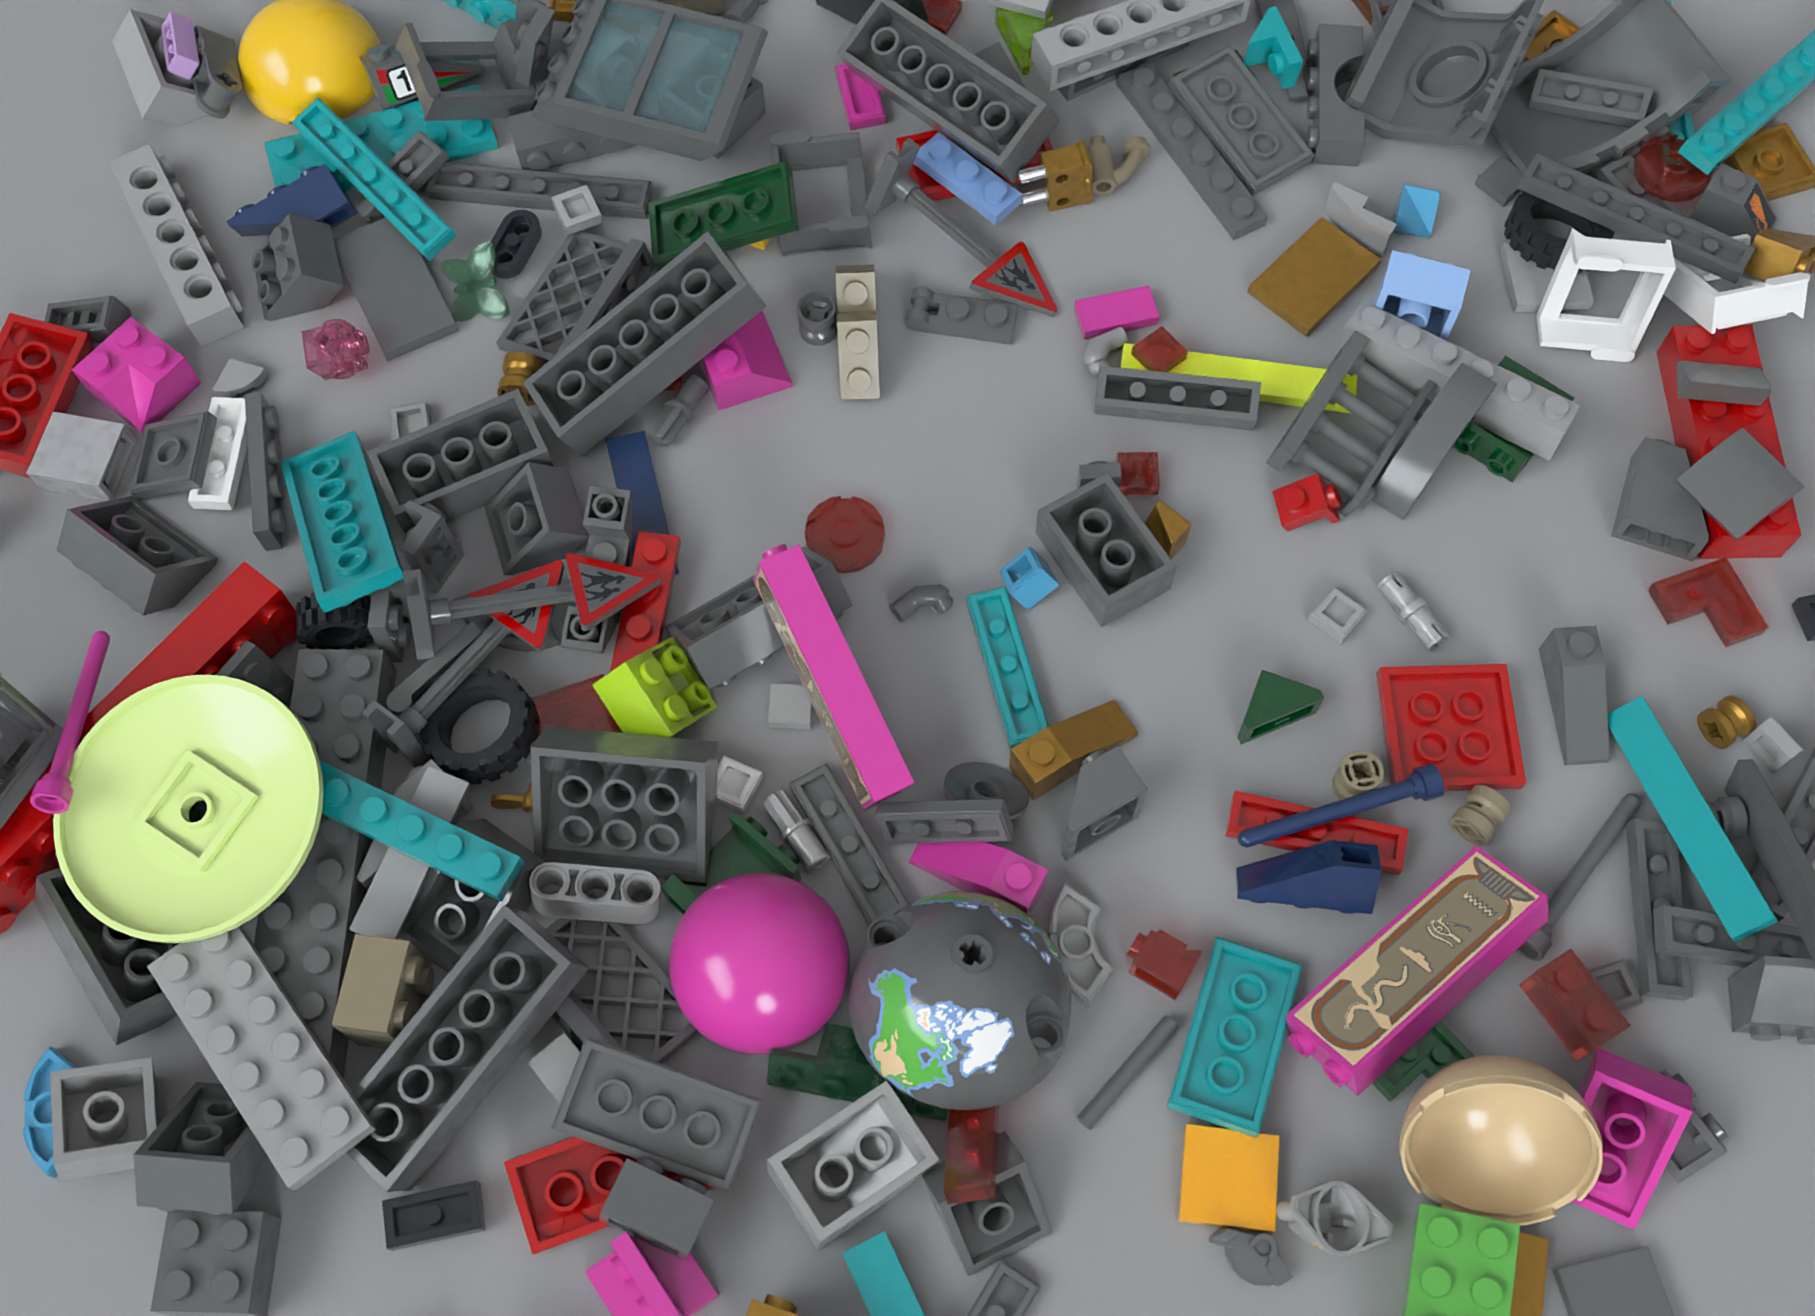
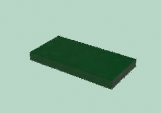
M788 161L648 202L652 262L658 271L707 231L725 251H729L799 230L793 173Z

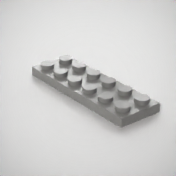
M241 926L205 940L179 943L147 966L289 1189L293 1191L299 1189L376 1130Z

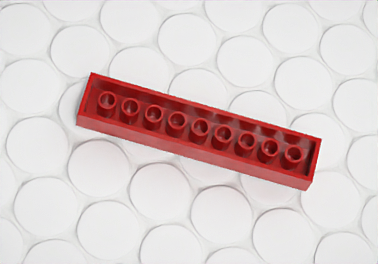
M244 561L87 714L78 746L95 724L123 700L140 690L173 678L190 675H216L245 641L256 645L272 659L284 646L290 645L297 639L296 610L280 588ZM52 762L38 780L42 779L45 774H49ZM34 786L0 829V934L8 930L13 925L16 916L32 900H35L37 875L60 867L54 843V814L42 812L31 805L30 798Z

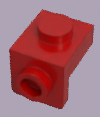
M1318 473L1272 491L1281 525L1286 531L1293 530L1323 517H1326L1332 524L1340 521L1337 507L1341 506L1342 502L1339 492L1333 483L1328 484Z

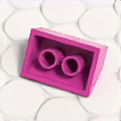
M762 310L700 360L718 410L792 387V381Z

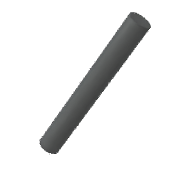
M1165 1015L1081 1111L1077 1119L1082 1125L1091 1130L1174 1034L1179 1026L1172 1018Z

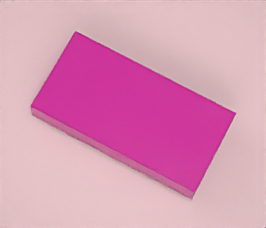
M845 64L835 66V74L850 131L886 124V115L879 91L852 73Z
M1149 285L1075 300L1074 310L1084 339L1097 337L1118 327L1128 331L1157 325L1160 317Z

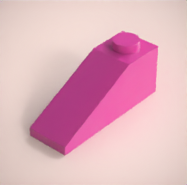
M987 842L918 843L909 859L910 864L962 891L983 893L1000 898L1018 907L1027 915H1030L1044 889L1048 869L1008 849Z

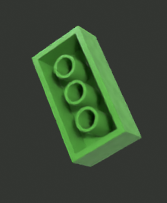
M1420 1203L1415 1213L1402 1316H1510L1520 1225Z

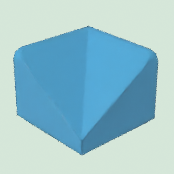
M1403 184L1396 205L1394 223L1397 225L1394 232L1430 238L1440 192Z
M1031 546L999 571L1010 594L1025 609L1032 608L1059 586L1048 563Z

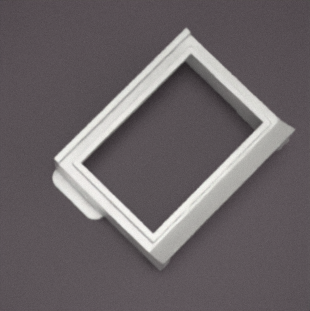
M1572 228L1536 315L1540 346L1591 351V357L1596 360L1618 362L1633 360L1636 349L1676 269L1671 240H1666L1664 244L1585 237ZM1579 268L1610 272L1618 270L1641 271L1619 319L1560 313Z
M1748 234L1731 237L1750 245L1751 236ZM1674 257L1676 269L1664 295L1711 334L1715 333L1716 328L1723 329L1786 316L1790 312H1794L1802 319L1804 318L1807 288L1810 281V274L1799 272L1769 278L1766 281L1742 273L1738 282L1745 287L1718 292L1706 281L1721 279L1720 277Z

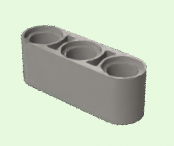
M549 862L537 866L529 878L532 905L538 913L547 917L646 924L654 920L660 910V882L655 875L645 870ZM547 885H557L562 888L553 895H546L540 892ZM596 888L606 892L603 897L592 899L585 895L587 891ZM638 892L647 893L651 896L648 901L641 903L630 899L633 894Z

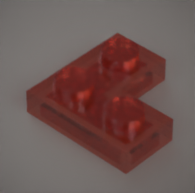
M1727 557L1654 582L1648 588L1650 596L1667 625L1705 612L1725 647L1762 635L1769 628Z

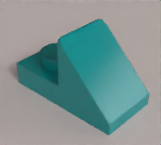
M1273 6L1268 8L1247 47L1244 64L1248 67L1268 62L1270 73L1276 76L1281 88L1285 89L1296 86L1303 59L1277 7Z

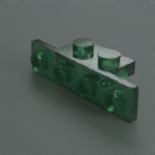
M826 1023L816 1056L779 1048H772L769 1055L767 1084L785 1090L824 1096L834 1100L855 1102L886 1081L868 1062L856 1041L853 1028ZM889 1083L909 1114L941 1121L947 1119L949 1109L920 1102L900 1092Z

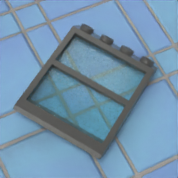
M578 0L572 10V13L575 14L574 19L565 28L560 37V41L563 43L561 49L552 57L547 69L550 71V74L535 94V99L538 101L532 116L541 121L699 161L723 150L768 32L762 27L654 0Z

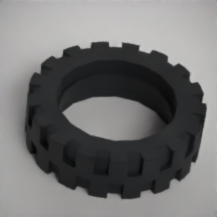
M1527 192L1517 196L1504 225L1506 227L1504 234L1506 239L1511 240L1509 243L1514 251L1518 250L1521 253L1520 257L1527 262L1532 260L1537 263V267L1544 270L1548 267L1555 271L1567 239L1558 238L1546 232L1536 224L1535 218H1549L1561 221L1573 227L1585 237L1612 239L1614 236V231ZM1579 268L1577 274L1581 273L1583 269Z
M483 668L478 669V673H470L426 719L428 723L420 731V739L426 744L423 748L427 755L445 773L461 780L465 779L470 784H482V780L488 779L490 782L501 778L500 774L506 771L509 773L513 772L519 767L517 763L521 758L526 759L531 753L530 745L532 741H536L539 731L536 728V724L540 723L539 713L534 708L536 706L534 701L515 678L511 679L507 673L500 670L492 673L490 669ZM485 700H502L509 704L510 716L508 725L501 737L493 744L475 753H458L452 750L450 743L452 729L460 715L467 709Z

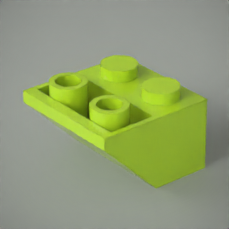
M673 636L624 662L592 685L621 731L626 734L672 737L718 708L711 697L709 689L702 683L689 663L685 652L678 646Z

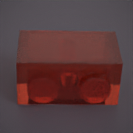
M1571 948L1535 971L1519 985L1576 1061H1579L1631 1026Z

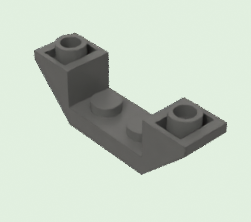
M590 485L583 519V526L589 533L585 556L628 567L632 549V492L630 490ZM568 606L560 647L604 653L619 622L621 610L590 630L583 631L577 608L575 606Z

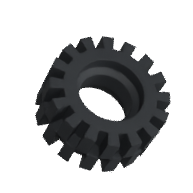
M314 592L311 593V598L307 596L302 597L301 602L296 604L297 639H299V643L301 645L306 644V648L309 649L318 647V649L345 648L346 650H355L354 646L365 647L366 642L371 643L374 640L367 628L371 603L370 597L365 595L347 606L338 607L326 613L319 606Z

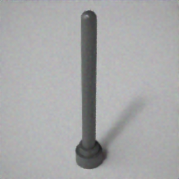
M1630 793L1623 797L1548 901V922L1516 950L1521 955L1533 961H1541L1552 946L1550 940L1553 936L1552 928L1640 807L1641 800L1636 794Z

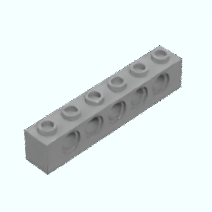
M1128 0L1119 4H1112L1105 9L1085 16H1079L1074 20L1034 33L1031 61L1049 91H1053L1245 22L1250 0Z
M148 144L108 161L107 163L179 310L199 345L203 347L243 329L244 326L237 313L244 310L233 289L225 291L223 286L230 282L220 263H211L210 258L216 255L206 236L198 237L196 231L201 230L202 227L191 208L184 210L182 205L189 203L178 181L171 184L169 179L175 177V174L166 157L161 156L157 158L152 147Z

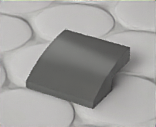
M1744 428L1728 437L1676 479V483L1736 542L1804 488V485Z

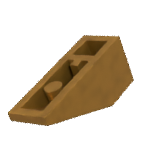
M1112 700L1050 725L1011 749L1009 768L1025 785L1029 796L1034 801L1079 773L1083 760L1090 754L1100 749L1108 752L1117 746L1120 747L1138 736L1139 732L1116 701Z

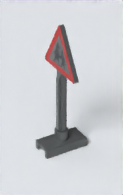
M908 138L904 141L899 155H896L892 150L887 153L865 202V209L876 216L896 201L897 198L904 203L909 202L987 267V269L972 280L969 286L970 289L1012 304H1018V306L1050 317L1055 316L1058 309L1023 242H1018L1004 255L998 256L919 190V185L908 176L921 148L919 145Z
M567 553L565 559L570 583L448 601L447 598L430 600L420 569L402 571L417 660L435 658L434 626L451 623V619L572 601L576 604L581 629L588 631L660 585L661 576L632 567Z
M561 560L554 561L468 595V598L560 585L565 568ZM555 604L486 614L494 621L412 707L407 706L399 716H396L373 700L364 709L362 714L390 751L396 754L400 750L413 768L421 765L424 766L431 759L415 736L428 723L426 719L507 634L513 633L535 650L543 651Z

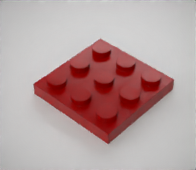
M1507 664L1379 667L1376 677L1391 784L1406 780V776L1412 773L1413 768L1433 763L1442 777L1444 791L1471 790L1475 785H1484L1494 790L1522 789L1524 787L1526 778Z

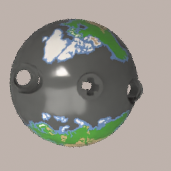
M952 891L926 896L908 904L890 917H882L873 921L868 927L865 946L856 962L850 981L848 998L850 1022L856 1041L868 1062L882 1078L900 1092L920 1102L940 1108L955 1110L987 1109L1008 1103L1027 1093L1048 1075L1058 1061L1064 1049L1070 1027L1071 990L1068 974L1058 951L1048 935L1033 918L1018 907L1000 898L983 893ZM880 942H888V943L885 944V945H881V946H877V945H876L877 943H880ZM967 962H973L972 966L967 965ZM1035 1037L1043 1038L1049 1042L1051 1047H1038L1031 1039Z

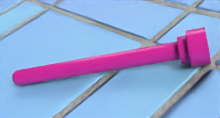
M97 631L91 638L49 774H45L42 779L35 783L30 803L34 808L42 812L60 814L69 809L74 790L71 787V781L68 779L110 643V636L105 631Z

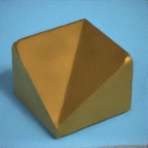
M1159 500L1155 504L1145 522L1170 559L1186 544L1191 523L1163 501Z

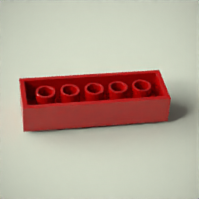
M1742 324L1723 329L1716 328L1713 334L1701 325L1673 326L1656 351L1675 445L1686 449L1690 467L1741 428H1744L1785 467L1769 396L1761 406L1678 398L1676 366L1678 360L1761 368L1763 371L1753 325ZM1793 497L1771 516L1768 515L1737 542L1702 509L1709 538L1708 543L1699 552L1698 556L1699 559L1781 558L1801 536Z

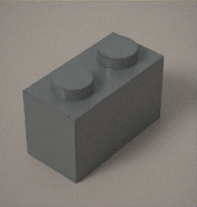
M639 1157L637 1162L626 1159L600 1212L599 1220L623 1232L627 1231L630 1235L685 1261L714 1199L705 1196L707 1189L693 1180L681 1178L680 1183L663 1176L664 1168L651 1160Z

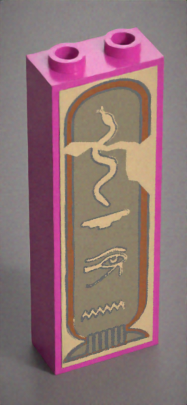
M781 544L769 549L762 554L764 560L759 561L753 581L863 810L904 791L914 784L913 778L800 545L798 544L788 549L786 544Z
M1475 846L1286 1014L1290 1044L1303 1057L1308 1058L1311 1055L1322 1065L1321 1067L1325 1075L1338 1087L1345 1085L1358 1096L1548 922V896L1481 848Z

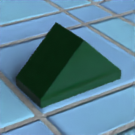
M1262 670L1237 737L1240 744L1242 745L1316 714L1324 699L1321 690Z

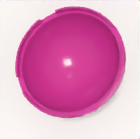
M767 872L746 873L730 877L701 894L681 918L673 936L669 956V973L673 993L679 1007L689 1022L703 1036L715 1044L731 1051L752 1055H767L786 1051L801 1045L817 1034L829 1022L840 1005L846 990L850 970L847 938L840 920L831 906L816 891L804 883L791 877Z

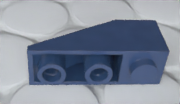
M323 164L322 166H313L306 169L298 180L289 185L275 187L268 193L267 198L255 205L248 204L241 207L235 212V216L226 222L241 236L271 235L273 229L279 226L289 213L331 225L332 229L356 215L358 211L355 209L354 204L337 176L326 164Z
M1330 840L1237 867V899L1249 900L1254 903L1287 904L1303 909L1312 907L1338 910L1346 914H1372L1382 872L1378 846Z

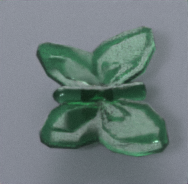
M489 241L478 245L472 250L467 260L455 258L446 259L440 263L441 270L446 277L458 284L454 288V292L460 295L454 302L452 313L454 320L457 322L469 320L479 312L487 318L494 319L506 317L510 312L504 296L498 290L486 288L497 283L494 276L486 278L493 270L496 258L494 245Z

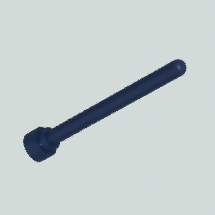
M1428 763L1413 768L1412 773L1406 776V780L1243 830L1238 834L1237 840L1242 847L1247 848L1405 798L1413 797L1415 800L1421 798L1423 801H1429L1444 795L1443 780L1437 767L1433 763Z

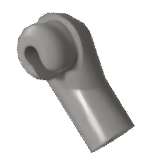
M1122 327L1091 339L1088 343L1083 361L1084 364H1088L1090 374L1098 375L1100 366L1109 367V362L1106 359L1109 352L1122 347L1124 343H1128L1127 335Z

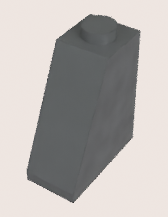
M1647 437L1643 439L1630 459L1611 537L1685 560H1694L1708 543L1709 534L1702 508L1676 483V479L1690 468L1686 449L1671 445L1664 440H1654Z

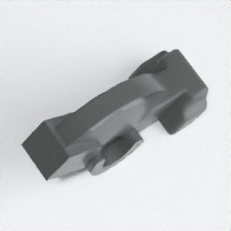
M1220 1228L1209 1236L1211 1244L1225 1247V1255L1230 1268L1240 1279L1253 1285L1281 1286L1293 1278L1278 1254V1245L1272 1236L1262 1233L1252 1235L1231 1228Z

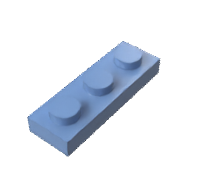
M939 132L920 148L915 158L914 165L995 226L1021 204L1022 193Z

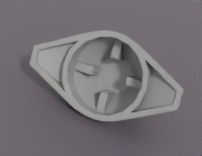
M1331 1181L1313 1186L1291 1196V1201H1282L1277 1205L1278 1217L1282 1221H1289L1288 1227L1295 1234L1313 1247L1329 1254L1351 1256L1392 1241L1393 1224L1357 1189L1345 1182Z

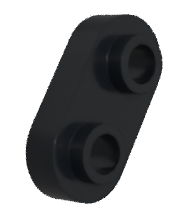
M515 210L506 215L485 251V261L488 269L495 277L509 279L523 271L542 236L539 220L533 212Z

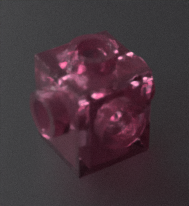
M332 319L324 322L323 326L301 331L306 368L325 380L331 378L347 379L354 376V372L368 369L366 354L369 353V343L367 337L362 331L346 320Z

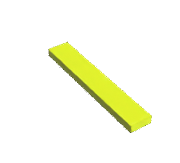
M1128 343L1123 345L1120 368L1257 381L1261 382L1260 402L1303 407L1327 370ZM1346 374L1342 382L1347 385L1346 390L1356 396L1358 376L1354 374L1351 377ZM1328 402L1323 409L1351 413L1338 403L1332 405Z

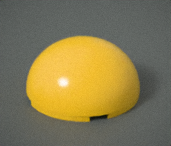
M275 0L254 16L241 38L238 52L241 82L245 93L253 105L261 113L277 122L291 125V122L317 98H320L340 119H343L359 110L373 97V90L359 57L367 55L369 49L382 45L369 21L355 8L341 0Z

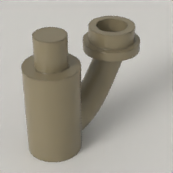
M1095 135L1090 139L1091 146L1088 148V152L1092 161L1093 194L1108 195L1116 189L1117 185L1124 183L1133 174L1139 162L1150 154V146L1144 137L1132 136L1124 142L1122 155L1125 161L1120 167L1115 169L1112 148L1105 143V137L1103 135Z

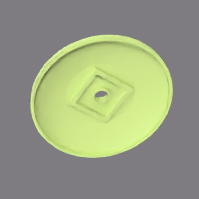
M190 675L156 683L140 690L111 709L95 724L76 749L68 779L71 781V787L74 790L69 809L64 813L54 814L55 850L60 869L75 897L98 920L117 931L135 938L161 943H187L205 940L226 933L251 920L270 906L293 881L307 859L319 829L324 794L323 776L314 743L298 717L285 704L265 690L248 682L218 675ZM205 800L207 804L205 816L197 822H191L189 819L191 807L196 802Z

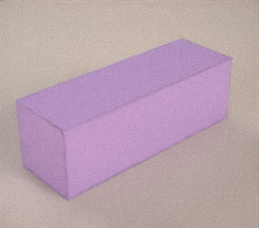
M170 11L161 27L167 71L190 80L200 63L193 20Z

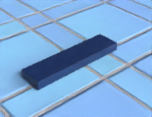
M644 431L606 439L617 489L630 490L632 492L631 551L633 556L639 531L670 535ZM677 562L675 567V575L679 574Z

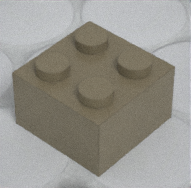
M355 934L332 1026L359 1046L387 1049L421 1008L424 995L430 994L434 982L432 964L410 941Z

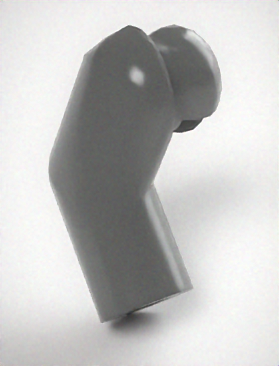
M941 584L922 585L910 589L893 602L889 608L892 614L902 622L922 606L931 605L935 613L942 614L953 606V599L948 595L949 590Z

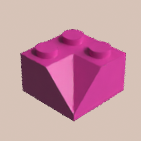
M132 317L125 321L72 369L94 398L142 435L145 424L161 421L201 384V381L184 356Z

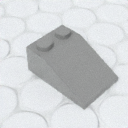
M885 1081L770 1157L767 1161V1172L815 1248L819 1251L859 1224L936 1165L940 1159L889 1083Z

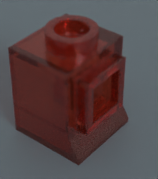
M1151 929L1148 936L1140 932L1127 953V956L1133 959L1128 973L1176 1000L1202 951L1186 950L1187 945L1161 929H1159L1158 933Z

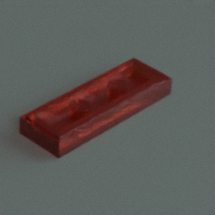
M999 1105L976 1110L949 1109L944 1195L947 1204L995 1198Z

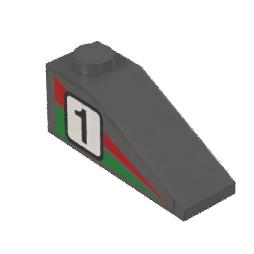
M387 45L375 46L367 51V55L359 57L375 98L383 110L417 98L400 52L395 51L396 45L390 47ZM427 60L432 67L440 89L485 73L484 66L479 60Z

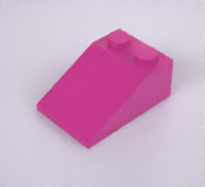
M1597 1048L1580 1084L1578 1093L1591 1110L1600 1131L1603 1151L1602 1167L1598 1180L1586 1197L1581 1201L1575 1198L1571 1202L1635 1230L1693 1112L1692 1087L1601 1048Z

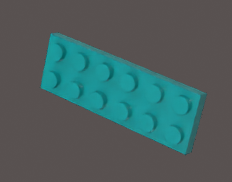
M478 84L454 91H478L480 89ZM419 100L343 121L385 164L418 131H422L447 153L450 158L446 162L499 148L489 119L424 121V112ZM302 133L264 143L275 187L289 185L298 180L306 169L326 164L337 176L345 191L356 188Z
M355 430L280 462L316 600L324 613L338 607L347 606L358 598L376 590L388 588L395 582L404 579L403 568L362 442Z

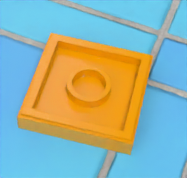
M1186 1124L1183 1136L1178 1222L1273 1234L1276 1224L1280 1136L1259 1133L1257 1138L1231 1129Z

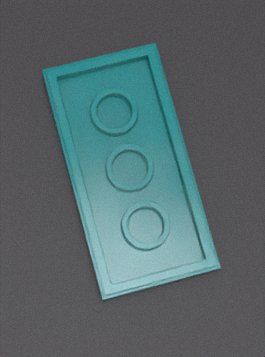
M1219 937L1215 938L1167 1108L1257 1138L1260 1133L1287 1029L1286 1014L1291 1011L1303 967L1302 964Z

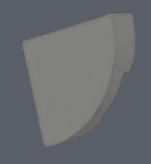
M229 358L212 391L216 397L236 398V394L243 393L253 387L254 389L260 387L269 375L263 367Z

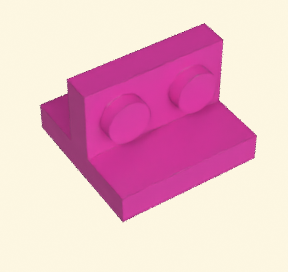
M627 1231L610 1242L614 1249L613 1252L585 1271L612 1316H693L719 1296L691 1252L684 1261L630 1235Z

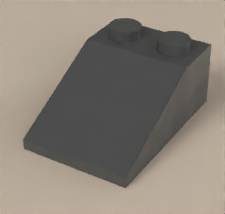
M485 819L457 822L455 826L521 857L525 862L503 901L500 902L432 868L399 934L401 939L410 941L420 953L448 973L504 904L523 911L526 910L532 902L529 883L531 873L537 866L547 863Z
M195 1082L134 1153L137 1206L154 1207L162 1211H200L209 1215L233 1214L252 1188L265 1151L222 1084Z

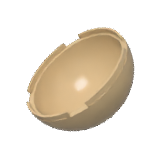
M1481 1055L1452 1063L1431 1076L1412 1098L1406 1109L1400 1131L1399 1146L1403 1168L1409 1182L1418 1194L1422 1191L1427 1197L1440 1204V1208L1515 1223L1520 1226L1556 1217L1555 1210L1570 1203L1575 1198L1578 1201L1585 1198L1598 1180L1603 1161L1600 1131L1591 1110L1581 1095L1555 1072L1530 1060L1514 1056Z

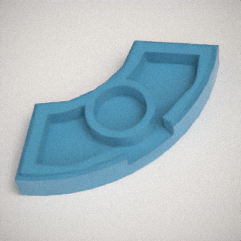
M49 1046L34 1067L23 1097V1100L26 1101L25 1127L22 1130L27 1148L33 1160L47 1176L55 1178L58 1174L53 1162L50 1072L79 1067L60 1051Z

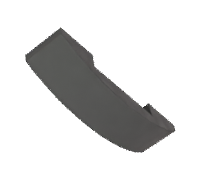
M1461 363L1389 464L1375 487L1377 491L1371 500L1404 520L1427 487V483L1467 425L1475 418L1497 386V383Z

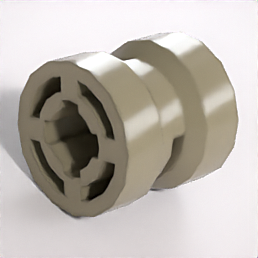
M1356 750L1348 753L1343 758L1332 779V789L1335 795L1342 800L1377 789L1384 777V767L1380 759L1366 750Z
M1475 785L1466 796V806L1458 808L1449 821L1452 829L1460 837L1474 845L1486 846L1495 835V825L1503 823L1511 812V805L1496 790L1484 785Z

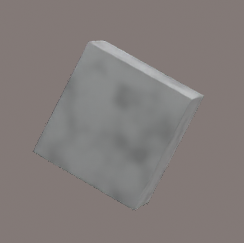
M53 412L26 473L41 490L103 501L113 500L137 440L123 423Z

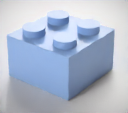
M1392 250L1373 305L1447 340L1461 310L1471 270L1460 268L1450 263H1441L1418 257L1412 253Z

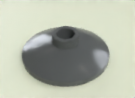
M969 762L956 765L948 771L944 780V790L950 800L1004 799L1010 819L1022 815L1029 803V793L1025 785L1010 772L991 764Z

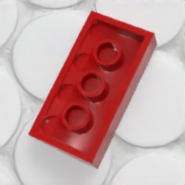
M9 313L0 332L1 470L30 478L26 472L52 413L66 414L79 386L80 380L72 369L94 350L88 333Z
M572 1136L505 1161L504 1165L532 1255L610 1227L611 1225L599 1220L600 1212L626 1159L637 1162L638 1159ZM664 1169L662 1174L680 1183L681 1178L693 1180L704 1186L707 1191L714 1188L711 1185Z

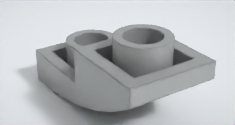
M1334 181L1324 211L1341 231L1370 252L1382 257L1390 244L1397 224L1380 214L1366 210L1368 196Z

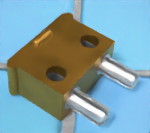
M1083 140L1078 141L1074 145L1041 152V165L1018 171L1021 183L1042 179L1043 186L1041 189L1022 193V206L1046 201L1049 212L1084 203L1089 205L1093 201L1092 161L1086 143Z

